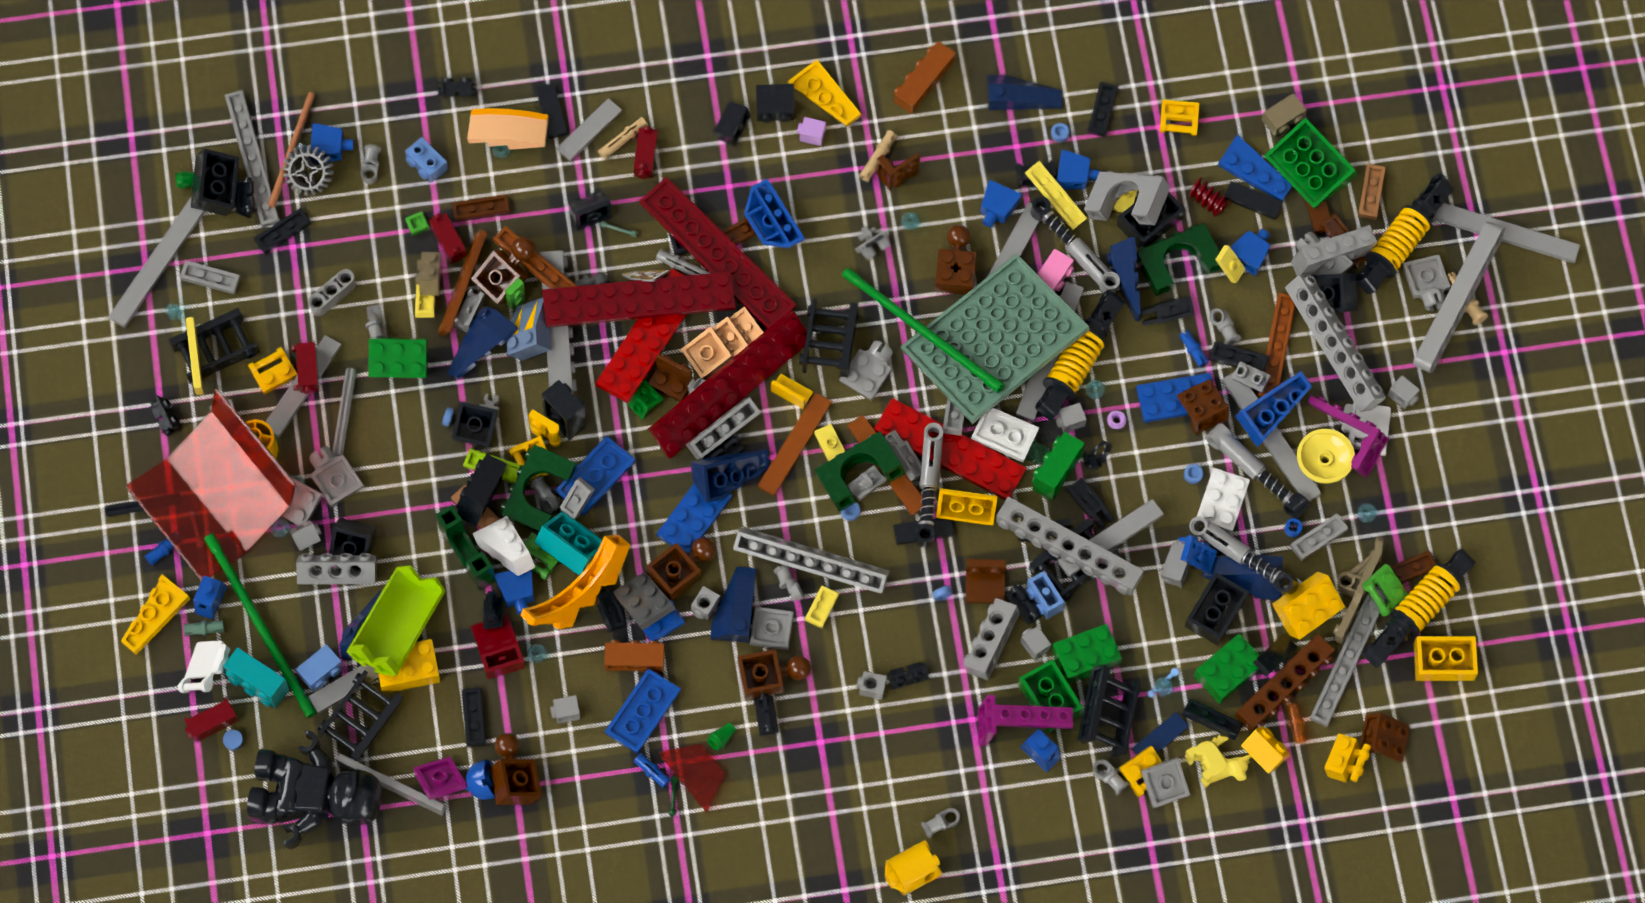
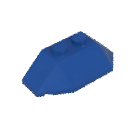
M768 178L752 186L744 215L762 245L790 248L804 241L803 234Z

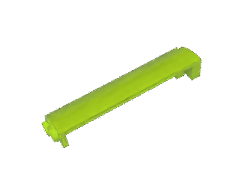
M410 565L396 567L346 652L362 666L366 667V665L375 668L374 672L397 676L446 592L440 581L435 577L421 579L416 570Z

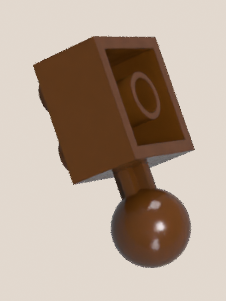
M954 225L947 232V241L952 246V250L939 249L935 292L966 295L973 289L976 252L963 251V248L969 244L971 239L970 231L963 225Z
M521 236L513 241L511 256L504 250H493L471 279L497 304L507 303L505 290L518 278L524 282L529 276L518 264L521 260L525 261L533 257L536 250L535 243L529 237Z
M700 537L694 541L692 552L687 555L676 542L646 565L647 574L667 598L673 601L701 579V570L695 563L711 560L716 554V545L710 538Z
M776 649L737 656L745 700L759 698L760 694L767 693L768 696L783 693L782 677L790 676L794 680H803L811 672L809 660L800 655L790 658L786 665L779 666Z
M510 733L501 734L496 739L495 751L504 759H500L489 768L496 805H531L542 796L535 759H516L515 755L519 752L520 742L515 735Z

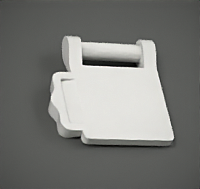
M1355 403L1353 405H1345L1344 413L1349 415L1352 412L1361 417L1360 421L1364 423L1366 421L1372 422L1377 425L1376 428L1380 429L1388 437L1390 407L1377 405L1371 411L1360 412ZM1341 422V430L1349 433V441L1353 448L1360 450L1361 442H1354L1355 438L1364 439L1368 435ZM1387 443L1380 456H1386Z
M223 641L198 642L185 678L178 685L179 692L188 693L193 690L210 692L213 687V675L223 672V666L229 659L230 648ZM204 678L201 682L191 683V679Z

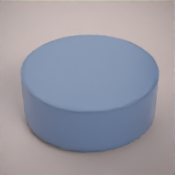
M1057 123L1052 127L1051 137L1054 141L1061 143L1069 138L1070 129L1066 124Z
M447 407L442 425L450 426L455 412L453 408Z
M1190 464L1185 468L1184 479L1188 483L1197 484L1202 480L1203 469L1199 465Z
M854 503L842 510L841 515L847 521H854L860 515V507L857 503Z
M950 586L938 588L932 594L936 601H942L949 598L953 592Z
M229 730L223 736V743L228 750L235 751L243 745V737L239 731Z

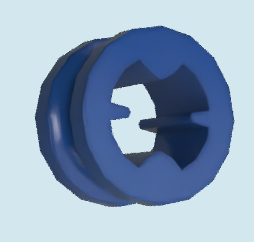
M1296 518L1289 519L1284 527L1285 534L1292 538L1299 536L1302 530V523ZM1290 524L1297 526L1296 532L1289 530Z

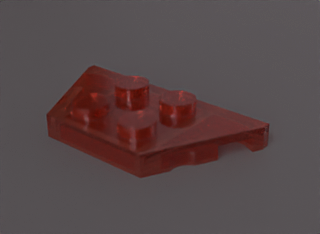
M702 744L661 751L659 756L703 811L705 813L708 812L726 776L725 772Z

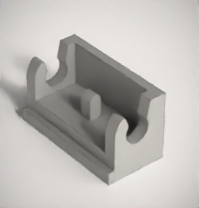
M469 289L468 295L454 320V328L464 332L469 330L474 318L486 302L484 293L479 292L477 295L473 293L472 289Z
M1173 541L1160 576L1164 578V582L1183 588L1191 565L1180 560L1185 544Z

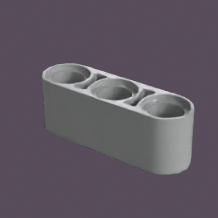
M348 269L341 270L310 296L309 306L312 314L315 316L324 315L355 288L356 282L352 271ZM346 278L351 279L348 283L342 282ZM332 290L337 291L334 295L328 294ZM315 303H322L319 307L314 306Z

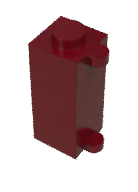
M649 126L639 128L633 169L634 176L640 179L653 178L658 131Z
M438 213L429 220L430 228L448 262L452 264L467 256L466 249L447 213Z
M315 342L296 343V346H291V351L296 352L298 385H294L293 390L304 394H313L319 391Z
M227 697L223 698V702L189 719L187 717L183 718L187 725L184 729L189 739L194 738L196 743L239 722Z

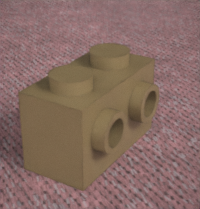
M1293 93L1264 111L1262 121L1271 133L1277 136L1278 134L1286 133L1292 125H1298L1305 118L1307 109Z
M422 252L421 259L417 261V270L420 272L419 274L416 273V285H419L420 295L439 296L442 271L441 252Z

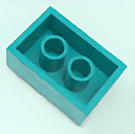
M562 511L541 527L534 543L566 565L574 573L580 575L598 551L602 539Z
M238 647L223 666L226 672L225 675L231 684L236 687L238 685L245 688V693L251 697L257 696L260 698L259 701L268 708L272 706L276 709L289 692L285 678Z

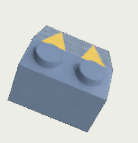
M543 297L516 307L511 322L518 329L506 341L507 355L523 361L550 351V328H546Z

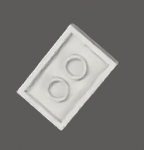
M992 408L980 418L971 439L1024 463L1039 431V427Z
M1213 467L1197 516L1209 519L1224 531L1232 533L1250 480Z

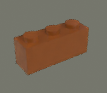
M611 640L609 643L605 642V671L646 672L647 669H650L653 672H664V644H660L659 641H650L649 643L629 641V643H621L619 640Z

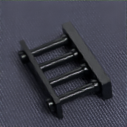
M813 298L812 305L808 306L807 316L810 319L804 354H800L799 365H802L803 373H807L808 364L837 367V369H840V377L848 378L858 319V303L851 302L850 309L840 311L817 308V299ZM816 316L844 318L847 321V326L815 324ZM813 332L840 334L845 339L844 342L833 343L812 340ZM818 348L840 351L842 358L810 357V349Z
M239 308L196 327L198 344L208 362L207 365L201 367L202 380L213 373L244 359H251L257 353H260L257 343L255 342L250 345L240 325L244 319ZM230 327L234 328L243 347L235 352H232L223 334V331ZM186 331L170 338L169 341L174 353L181 351L191 371L186 374L191 384L193 383ZM212 335L217 337L225 354L224 357L216 361L205 341L206 338Z
M1087 518L1072 531L1090 540L1094 537L1092 534L1094 523L1090 518ZM1071 545L1064 546L1065 549H1073ZM1115 549L1112 553L1118 556L1119 551ZM1046 550L1029 564L1028 570L1033 575L1037 572L1045 571L1063 601L1066 602L1073 596L1075 590L1094 575L1083 574L1080 577L1078 573L1070 576L1074 582L1065 588L1048 569L1047 565L1052 560L1058 562L1061 557H1054ZM1103 563L1098 565V567L1101 569H1104L1107 566Z
M1101 665L1092 668L1077 741L1084 744L1094 742L1096 739L1113 747L1111 756L1125 755L1129 746L1128 741L1137 698L1140 693L1141 680L1128 681L1125 684L1109 677L1110 667ZM1107 684L1124 691L1122 702L1105 694ZM1103 703L1120 709L1118 720L1102 714ZM1099 721L1117 728L1115 738L1098 732Z
M366 670L362 674L358 673L352 681L354 683L353 687L327 721L323 720L317 728L320 739L325 733L348 748L351 753L350 758L357 762L403 700V696L396 693L394 697H389L365 680L368 674ZM361 686L383 701L386 708L383 712H377L353 694ZM348 701L373 718L372 721L375 723L371 728L364 727L342 711ZM336 717L362 734L361 737L363 739L360 744H354L330 727Z

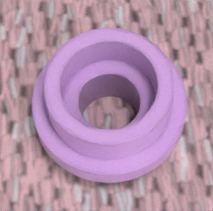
M1112 411L1108 415L1107 423L1113 429H1121L1126 424V416L1121 411ZM1117 418L1120 422L1115 423L1113 419Z

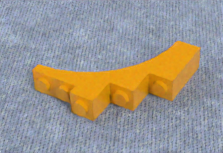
M619 535L604 536L591 562L567 588L541 604L523 608L521 616L532 626L553 624L557 629L573 627L579 609L594 606L601 586L616 584L630 544Z

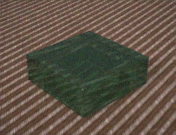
M1034 441L1025 460L1042 467L1044 463L1043 458L1051 449Z

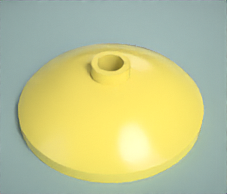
M1318 429L1307 434L1300 442L1297 450V462L1303 474L1309 479L1323 484L1335 483L1345 478L1352 470L1351 461L1355 452L1349 439L1342 433L1332 429ZM1327 459L1328 463H1323L1321 460Z

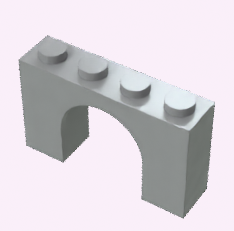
M1113 171L1099 172L1084 210L1092 220L1108 221L1114 204L1120 196L1129 191H1139L1131 215L1139 224L1155 225L1170 186L1165 181V178L1160 175H1134L1127 172L1122 174Z
M1368 225L1303 247L1298 251L1291 263L1297 276L1299 274H1313L1321 265L1339 256L1347 255L1351 261L1364 257L1374 247L1377 240L1371 226Z

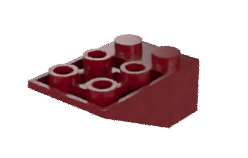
M508 614L503 616V627L484 630L483 622L471 625L487 680L525 668Z

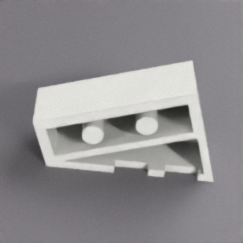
M508 516L473 533L479 549L489 553L493 559L496 558L503 566L517 576L535 568L528 549Z

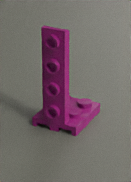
M1310 396L1308 401L1314 408L1368 435L1362 440L1360 451L1354 455L1351 461V467L1361 476L1367 478L1389 438L1380 429L1376 428L1377 425L1372 422L1366 421L1364 423L1360 421L1361 417L1352 412L1348 415L1343 412L1344 409L1336 404L1331 406L1327 404L1328 401L1320 396L1317 398Z
M987 695L978 707V745L987 746L990 740L993 739V736L996 735L997 726L1073 728V708L996 705L995 695Z

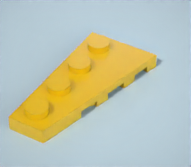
M817 59L787 81L788 84H793L797 91L846 127L862 116Z
M163 574L158 579L157 586L150 592V597L146 604H143L139 610L136 620H133L121 640L122 644L135 655L190 600V597Z

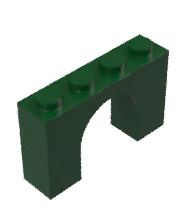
M1205 223L1201 225L1195 224L1187 231L1176 232L1166 240L1164 238L1160 239L1154 245L1149 247L1143 246L1137 251V263L1155 297L1173 289L1174 281L1164 264V257L1171 251L1186 250L1191 252L1197 258L1205 275L1222 269L1215 260L1220 251Z
M881 432L870 435L868 439L853 445L849 450L836 455L835 458L821 464L814 470L817 478L839 512L856 503L845 484L846 474L853 466L863 462L873 463L880 468L889 483L906 474L902 464Z
M534 444L532 448H528L525 455L527 460L524 466L521 465L517 472L519 477L516 483H512L509 489L508 501L504 500L500 510L503 517L508 516L510 520L539 532L541 527L553 517L527 503L525 498L527 483L538 474H550L570 483L578 465L569 459Z
M453 505L435 514L440 532L478 590L481 591L496 582L493 566L483 551L478 553L464 529L462 519Z

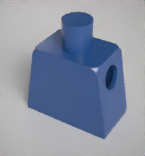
M316 123L312 124V150L314 151L317 146L319 147L318 153L324 150L326 153L323 157L330 156L327 162L342 160L343 150L354 149V139H344L341 128ZM310 156L311 162L319 163L318 160Z
M1062 150L1057 182L1063 190L1086 189L1087 180L1096 181L1100 170L1089 169L1090 158Z
M989 180L980 213L985 216L982 223L990 228L993 227L995 221L1004 224L1020 204L1022 194Z
M1260 229L1257 235L1247 231L1231 246L1233 252L1246 268L1245 270L1255 277L1270 248V244L1266 242L1270 235L1264 229Z
M532 570L520 576H517L512 571L495 574L497 586L507 607L515 606L517 614L521 615L523 608H528L527 603L534 601Z
M203 576L193 600L195 614L214 620L227 586L219 580Z
M1037 729L1020 746L1046 773L1060 760L1058 746L1040 729Z

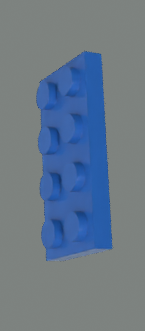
M1211 373L1136 385L1143 422L1147 423L1188 416V413L1178 400L1177 394L1209 379L1213 383Z
M606 436L577 466L570 483L563 481L555 489V493L562 499H565L575 481L581 477L595 489L580 513L585 516L635 463V459Z
M693 484L656 533V536L671 546L677 542L688 555L692 552L694 541L706 534L730 502L732 495L728 493V496L724 499L706 503L695 484Z
M647 669L605 730V734L638 754L681 692V688L652 670Z

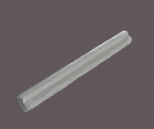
M347 368L345 371L332 450L333 455L336 457L341 456L344 451L356 378V369Z

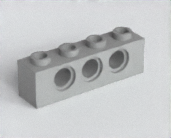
M750 397L745 398L685 445L697 460L701 459L761 412Z
M304 553L298 555L296 562L297 584H375L377 579L376 555L369 553L352 555L350 553H343L341 555H332L330 553L313 555L311 553ZM337 565L341 570H334L332 566ZM313 566H320L322 570L317 571ZM352 566H359L361 570L356 571Z
M997 598L993 604H990L987 612L988 616L986 620L982 621L979 635L973 639L972 649L965 656L963 662L967 673L985 680H989L1020 615L1017 605ZM997 620H1002L1001 623H999V624H994L995 621H997ZM994 636L993 640L986 641L988 637ZM986 653L984 657L979 658L980 654Z

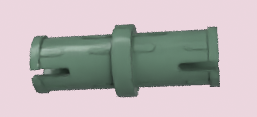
M202 620L199 623L184 624L185 636L201 634L202 636H207V634L224 633L223 620L213 622Z

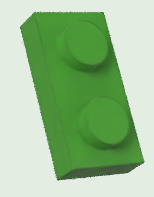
M519 278L505 290L506 302L511 309L520 306L525 301L524 283Z

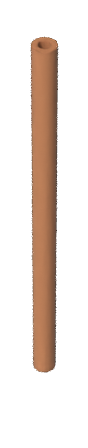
M309 92L285 159L289 158L288 154L290 152L294 153L293 149L298 145L315 98V94ZM284 161L268 206L272 208L276 206L286 178L283 174L288 172L283 170V166L288 165Z

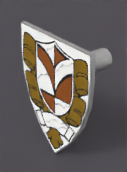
M642 270L622 273V275L634 281L654 282L669 273L670 270Z

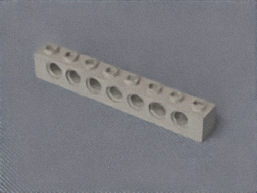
M1311 273L1299 274L1285 287L1286 291L1359 411L1373 410L1386 398L1381 386L1376 382L1372 371L1365 364L1363 356L1354 346V342L1345 331L1344 325L1339 321L1334 309L1326 300V296L1317 285L1316 279Z
M1007 497L997 513L996 522L1001 528L1005 530L1010 529L1019 538H1026L1032 541L1031 543L1038 548L1043 547L1052 556L1063 558L1070 566H1077L1085 574L1096 576L1103 584L1116 587L1117 591L1124 595L1132 596L1143 577L1144 570L1010 497ZM1019 517L1023 521L1017 523L1013 519ZM1038 527L1040 530L1037 532H1033L1030 530V528ZM1054 536L1056 537V540L1050 541L1047 539V537ZM1071 545L1073 549L1066 550L1064 546ZM1087 554L1090 558L1085 560L1081 558V555ZM1103 563L1107 565V568L1101 569L1098 565ZM1122 573L1124 577L1117 578L1115 574Z
M745 527L739 529L733 548L736 551L881 594L885 589L890 570Z

